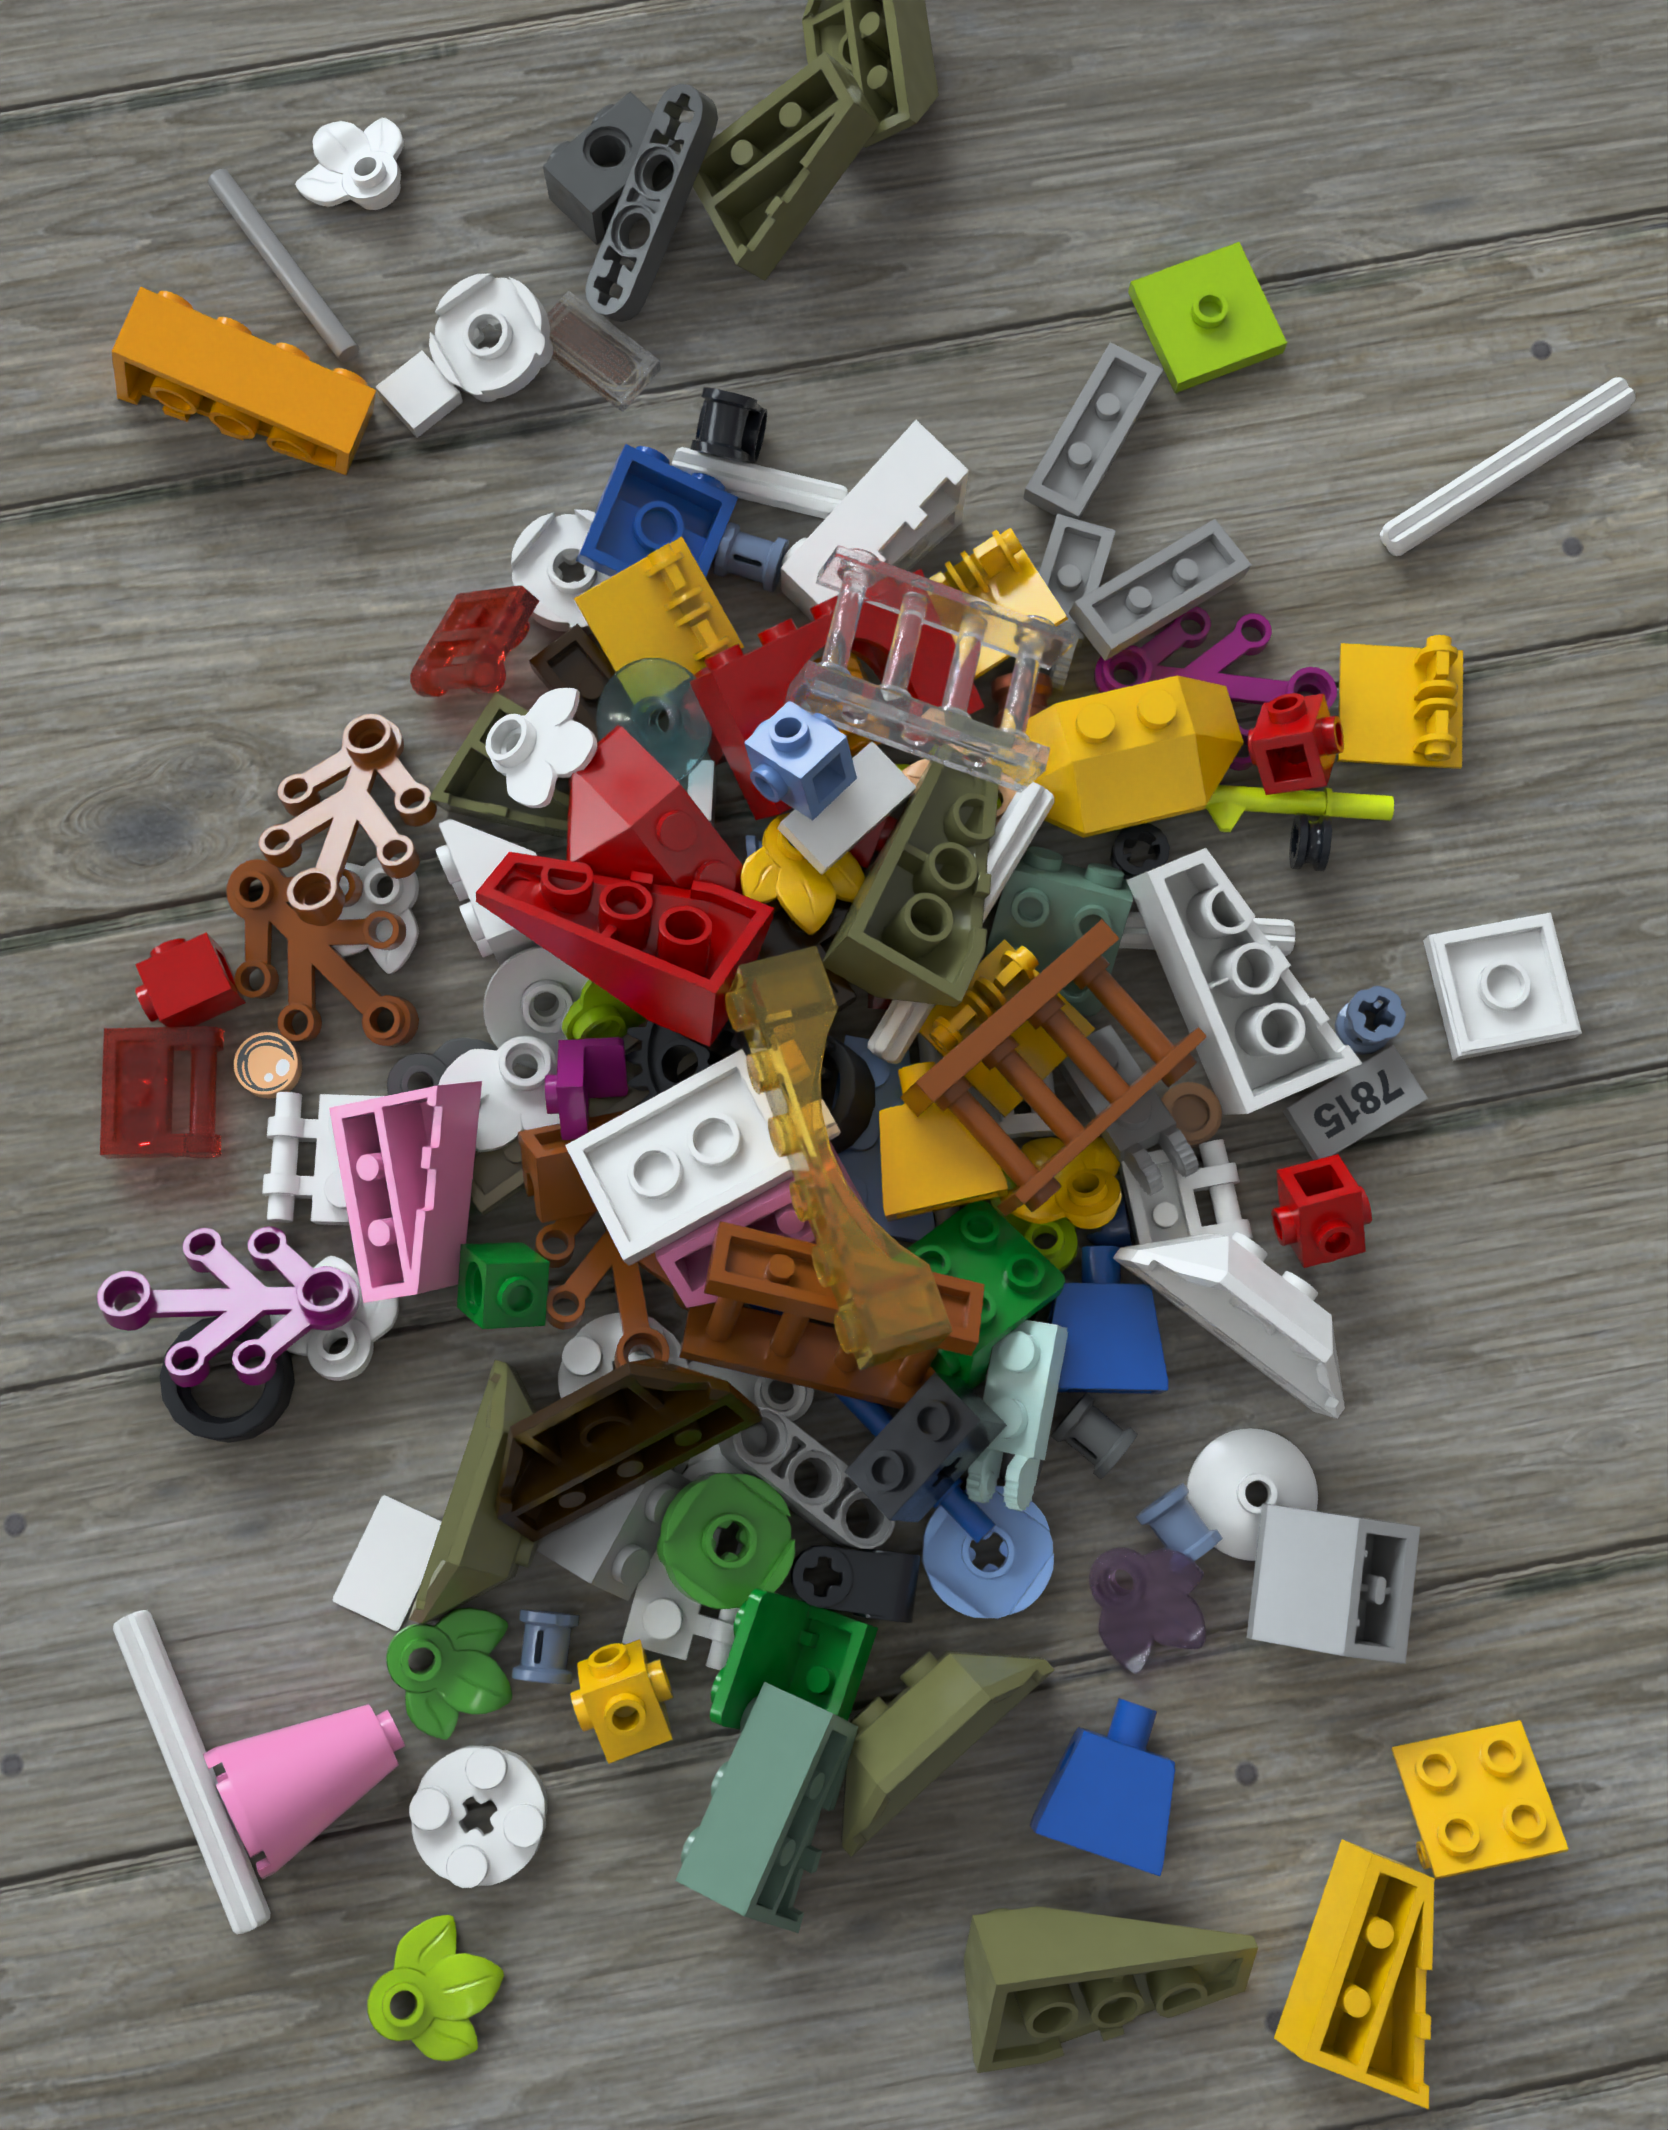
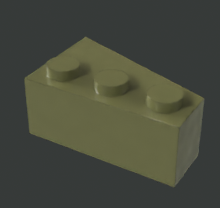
M826 51L713 138L693 184L694 190L736 265L764 281L774 270L880 124L852 73Z
M495 691L428 799L448 812L567 839L568 807L571 788L569 786V778H557L553 797L547 806L529 808L519 804L509 796L506 776L494 768L491 758L486 752L488 733L499 719L509 714L525 716L529 712Z

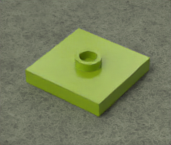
M1240 242L1130 282L1128 293L1174 393L1284 353L1287 341Z

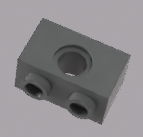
M631 91L615 105L609 104L603 107L596 114L587 129L573 141H566L557 146L549 156L547 163L543 165L549 199L596 245L604 239L654 114ZM670 139L667 145L680 153V144ZM671 160L662 161L654 170L652 184L655 191H660L671 182L674 174ZM607 162L619 163L614 167H601L602 164Z

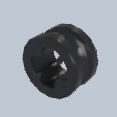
M1296 814L1293 821L1289 849L1290 867L1292 869H1301L1305 863L1312 864L1315 871H1324L1326 869L1332 841V821L1330 816L1320 815L1318 820L1310 821L1307 814Z
M1149 823L1122 829L1111 849L1110 861L1112 867L1121 870L1124 873L1123 879L1128 880L1166 864L1170 850L1167 837L1159 828ZM1138 840L1144 841L1150 845L1148 854L1155 853L1156 860L1146 859L1142 867L1135 866L1129 863L1132 853L1124 854L1123 847L1134 848Z

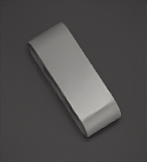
M758 1407L763 1418L760 1423L764 1426L767 1433L766 1446L759 1455L753 1456L745 1450L741 1441L742 1431L719 1443L722 1455L733 1466L744 1474L757 1477L768 1483L782 1496L791 1511L831 1542L841 1547L872 1549L882 1545L891 1536L895 1527V1521L888 1520L845 1473L849 1466L780 1412L770 1407ZM805 1459L816 1467L818 1473L817 1486L808 1496L802 1495L796 1489L794 1483V1472L797 1466ZM856 1500L862 1501L869 1513L868 1525L858 1536L852 1534L846 1523V1513L849 1506Z

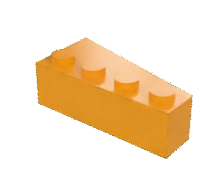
M140 286L111 351L117 399L138 405L141 396L144 395L164 404L162 410L165 415L188 422L191 414L198 413L209 417L211 422L224 435L243 441L244 439H253L257 433L268 437L266 442L275 452L347 475L373 414L376 390L369 387L367 382L356 373L343 368H335L333 371L310 361L306 353L293 345L282 342L276 343V345L252 336L251 331L240 322L228 317H218L217 320L194 310L192 305L184 298L168 291H159L157 294Z

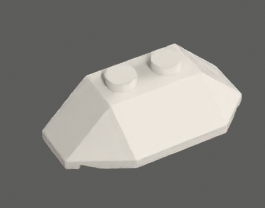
M1235 1232L1232 1237L1203 1234L1119 1248L1113 1257L1114 1260L1143 1282L1150 1285L1152 1289L1313 1412L1338 1419L1345 1409L1332 1315L1314 1302L1318 1292L1310 1284L1288 1271H1285L1280 1276L1263 1263L1268 1256L1267 1252L1254 1241L1238 1232Z

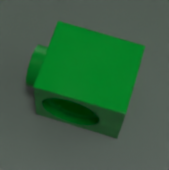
M523 1242L461 1244L457 1308L481 1329L545 1326L550 1262Z

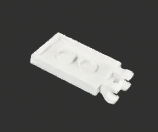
M793 1043L777 1049L753 1065L750 1064L747 1056L741 1049L565 1145L626 1264L629 1266L806 1170L807 1168L798 1151L826 1143L841 1133L823 1099L807 1106L796 1115L790 1117L777 1093L778 1091L791 1089L811 1077Z

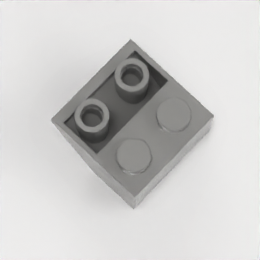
M1262 1503L1246 1638L1345 1657L1406 1664L1420 1527L1378 1519Z

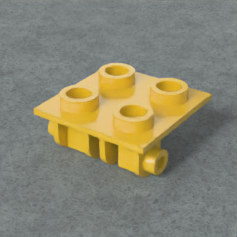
M1011 528L999 534L997 529L991 532L993 535L991 538L973 549V554L969 556L964 550L960 553L964 560L955 566L950 561L946 562L945 566L948 569L946 572L942 573L940 571L927 580L973 681L1068 620Z
M683 537L662 546L642 560L574 598L575 603L636 709L694 677L698 671L707 667L704 662L705 659L738 643L741 649L744 648Z
M1446 635L1430 636L1426 639V647L1424 648L1340 644L1338 717L1343 728L1344 750L1343 753L1338 754L1337 762L1451 769L1462 768L1463 650H1458L1452 646L1451 637Z
M1004 939L979 963L962 1002L957 1007L935 1005L919 1033L945 1057L1040 974L1035 970L1039 965L1037 958L1026 947L1020 946L1015 950ZM1058 993L1059 998L1065 1003L1061 1010L1087 1038L1095 1028ZM1026 1021L1011 1034L1019 1043L1015 1050L1042 1080L1068 1057L1041 1026L1035 1030ZM980 1062L965 1075L973 1087L1004 1118L1024 1100L996 1067L989 1071Z
M1521 1720L1392 1747L1391 1750L1422 1841L1416 1842L1418 1858L1423 1869H1432L1435 1880L1567 1852L1569 1850Z

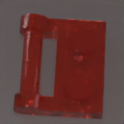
M522 585L458 593L411 671L410 682L413 690L418 695L428 698L440 697L445 695L448 690L470 689L477 694L499 691L504 686L506 680V670L503 662L510 650L516 648L528 634L530 629V622L528 620L539 600ZM470 656L467 663L451 664L455 657Z
M210 1026L104 1028L100 1131L101 1156L106 1159L159 1157L217 1158L221 1156L222 1136L215 1134L217 1052L224 1050L223 1029ZM174 1051H191L189 1133L172 1134Z

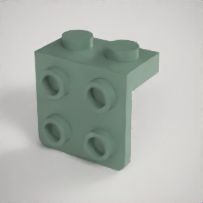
M1028 847L1002 890L984 958L1005 939L1015 950L1020 946L1026 947L1037 958L1039 965L1035 970L1041 973L1103 919L1119 937V940L1102 954L1110 963L1106 970L1111 974L1133 902V895L1127 880L1123 879L1124 873L1117 868L1100 863H1089L1087 869L1063 863V856L1057 852L1040 847ZM1072 981L1059 992L1082 1015L1092 1016L1101 1009L1102 1003L1086 986L1080 990Z

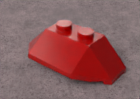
M617 725L597 742L595 756L586 768L573 773L569 778V786L571 788L568 807L566 861L588 864L593 874L630 880L631 872L637 871L653 874L654 884L691 889L692 882L695 880L714 883L743 895L740 881L742 863L682 785L622 726Z

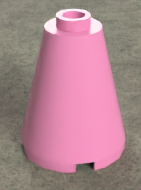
M367 1704L218 1746L207 1751L203 1756L208 1769L221 1762L226 1772L216 1777L218 1782L216 1787L250 1858L264 1851L266 1858L256 1863L257 1872L263 1880L276 1873L399 1766L394 1752L405 1747V1744L388 1710L375 1715L371 1706Z

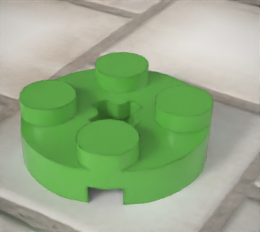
M708 1473L686 1485L668 1506L661 1524V1535L657 1541L658 1558L665 1566L668 1577L674 1586L690 1600L714 1609L740 1608L748 1600L749 1595L755 1588L775 1592L790 1571L795 1556V1540L791 1539V1525L788 1517L791 1518L788 1506L773 1487L757 1477L740 1473ZM734 1522L740 1528L736 1534V1539L742 1544V1548L737 1555L725 1552L719 1558L714 1552L716 1541L713 1538V1534L717 1527L726 1529Z

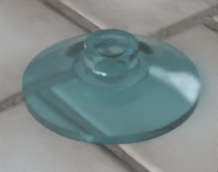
M662 658L639 659L623 666L610 678L599 699L596 715L599 741L617 725L622 726L677 781L686 777L702 761L712 736V728L689 683L696 679V677L682 665ZM663 710L669 716V728L666 733L660 729L658 724V717Z

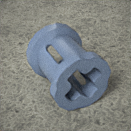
M729 522L718 546L714 563V574L725 577L728 573L761 582L763 590L773 593L781 578V567L783 566L781 563L783 557L788 552L789 540L780 537L775 542L741 532L739 524Z
M1373 986L1370 989L1357 992L1351 1001L1340 1010L1335 1021L1336 1035L1344 1045H1349L1354 1053L1360 1055L1373 1054L1382 1049L1390 1039L1400 1032L1404 1026L1406 1014L1397 994L1388 988ZM1366 1010L1376 1015L1373 1025L1377 1028L1374 1031H1369L1364 1027L1366 1016L1363 1013Z
M1184 1483L1177 1485L1135 1516L1141 1525H1150L1172 1556L1169 1565L1174 1572L1196 1561L1223 1539L1218 1530H1209L1189 1503L1186 1498L1189 1490Z
M520 1609L519 1620L525 1623L520 1665L513 1667L512 1678L531 1682L572 1684L573 1673L567 1670L571 1630L573 1627L579 1626L580 1615Z

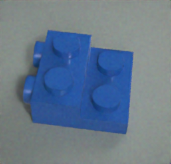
M625 444L613 467L576 561L612 577L662 546L683 537L706 578L738 497L726 492L725 486L712 476L703 473H693L690 475L669 465V459L655 449L645 446L634 448Z

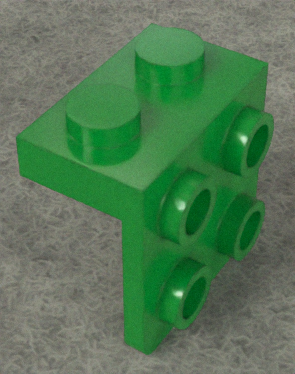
M986 1201L967 1204L890 1260L894 1263L985 1284L979 1342L972 1355L969 1356L940 1349L931 1364L932 1369L936 1373L961 1378L971 1389L986 1379L992 1346L1059 1296L1063 1291L1065 1277L1062 1272Z
M755 1588L749 1595L748 1600L742 1604L737 1612L733 1628L735 1639L725 1667L717 1674L712 1685L711 1722L723 1727L740 1729V1722L745 1708L753 1698L759 1695L764 1682L848 1721L878 1627L826 1608H818L799 1599Z

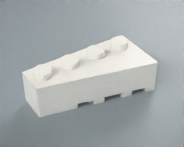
M1207 848L1127 880L1189 1033L1199 1027L1207 1036L1196 1047V1050L1214 1094L1220 1102L1223 1115L1249 1114L1362 1064L1351 1047L1344 1045L1327 1021L1330 1018L1317 1000L1307 995L1289 970L1291 964L1277 945L1272 946L1253 920L1255 918L1254 913Z

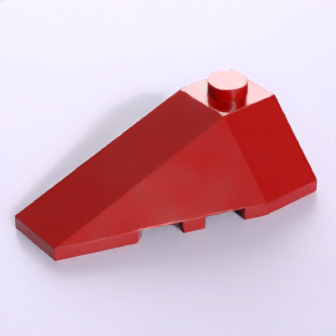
M508 852L476 891V902L644 1018L709 1047L741 1000L774 915L773 907L714 883L693 880L691 889L653 883V874L637 871L631 872L630 880L593 874L592 869L585 863Z

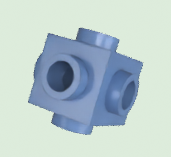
M788 701L770 719L759 724L753 734L744 742L753 770L750 773V778L757 790L772 802L777 803L782 800L812 821L857 779L847 736L839 732L834 723L823 714L814 713L812 715L791 701Z

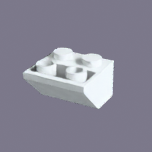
M452 819L439 823L446 845L435 850L459 901L470 899V902L459 906L470 935L473 941L476 942L482 957L494 954L501 966L518 952L540 946L476 902V891L508 852L537 856L536 852Z

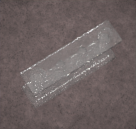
M838 545L818 572L816 584L839 592L822 661L816 663L808 660L790 683L784 705L791 701L812 715L814 713L823 714L836 727L1020 793L1046 771L1050 747L1031 741L1029 736L1025 734L1040 667L1049 670L1073 646L1075 634L1055 627L1054 623L1045 617L1023 615L882 562L875 554L859 548L848 549ZM863 601L899 614L881 685L854 677L847 670ZM923 624L958 636L940 707L912 698L911 694L907 691ZM982 645L1016 658L1000 728L973 720L967 713Z

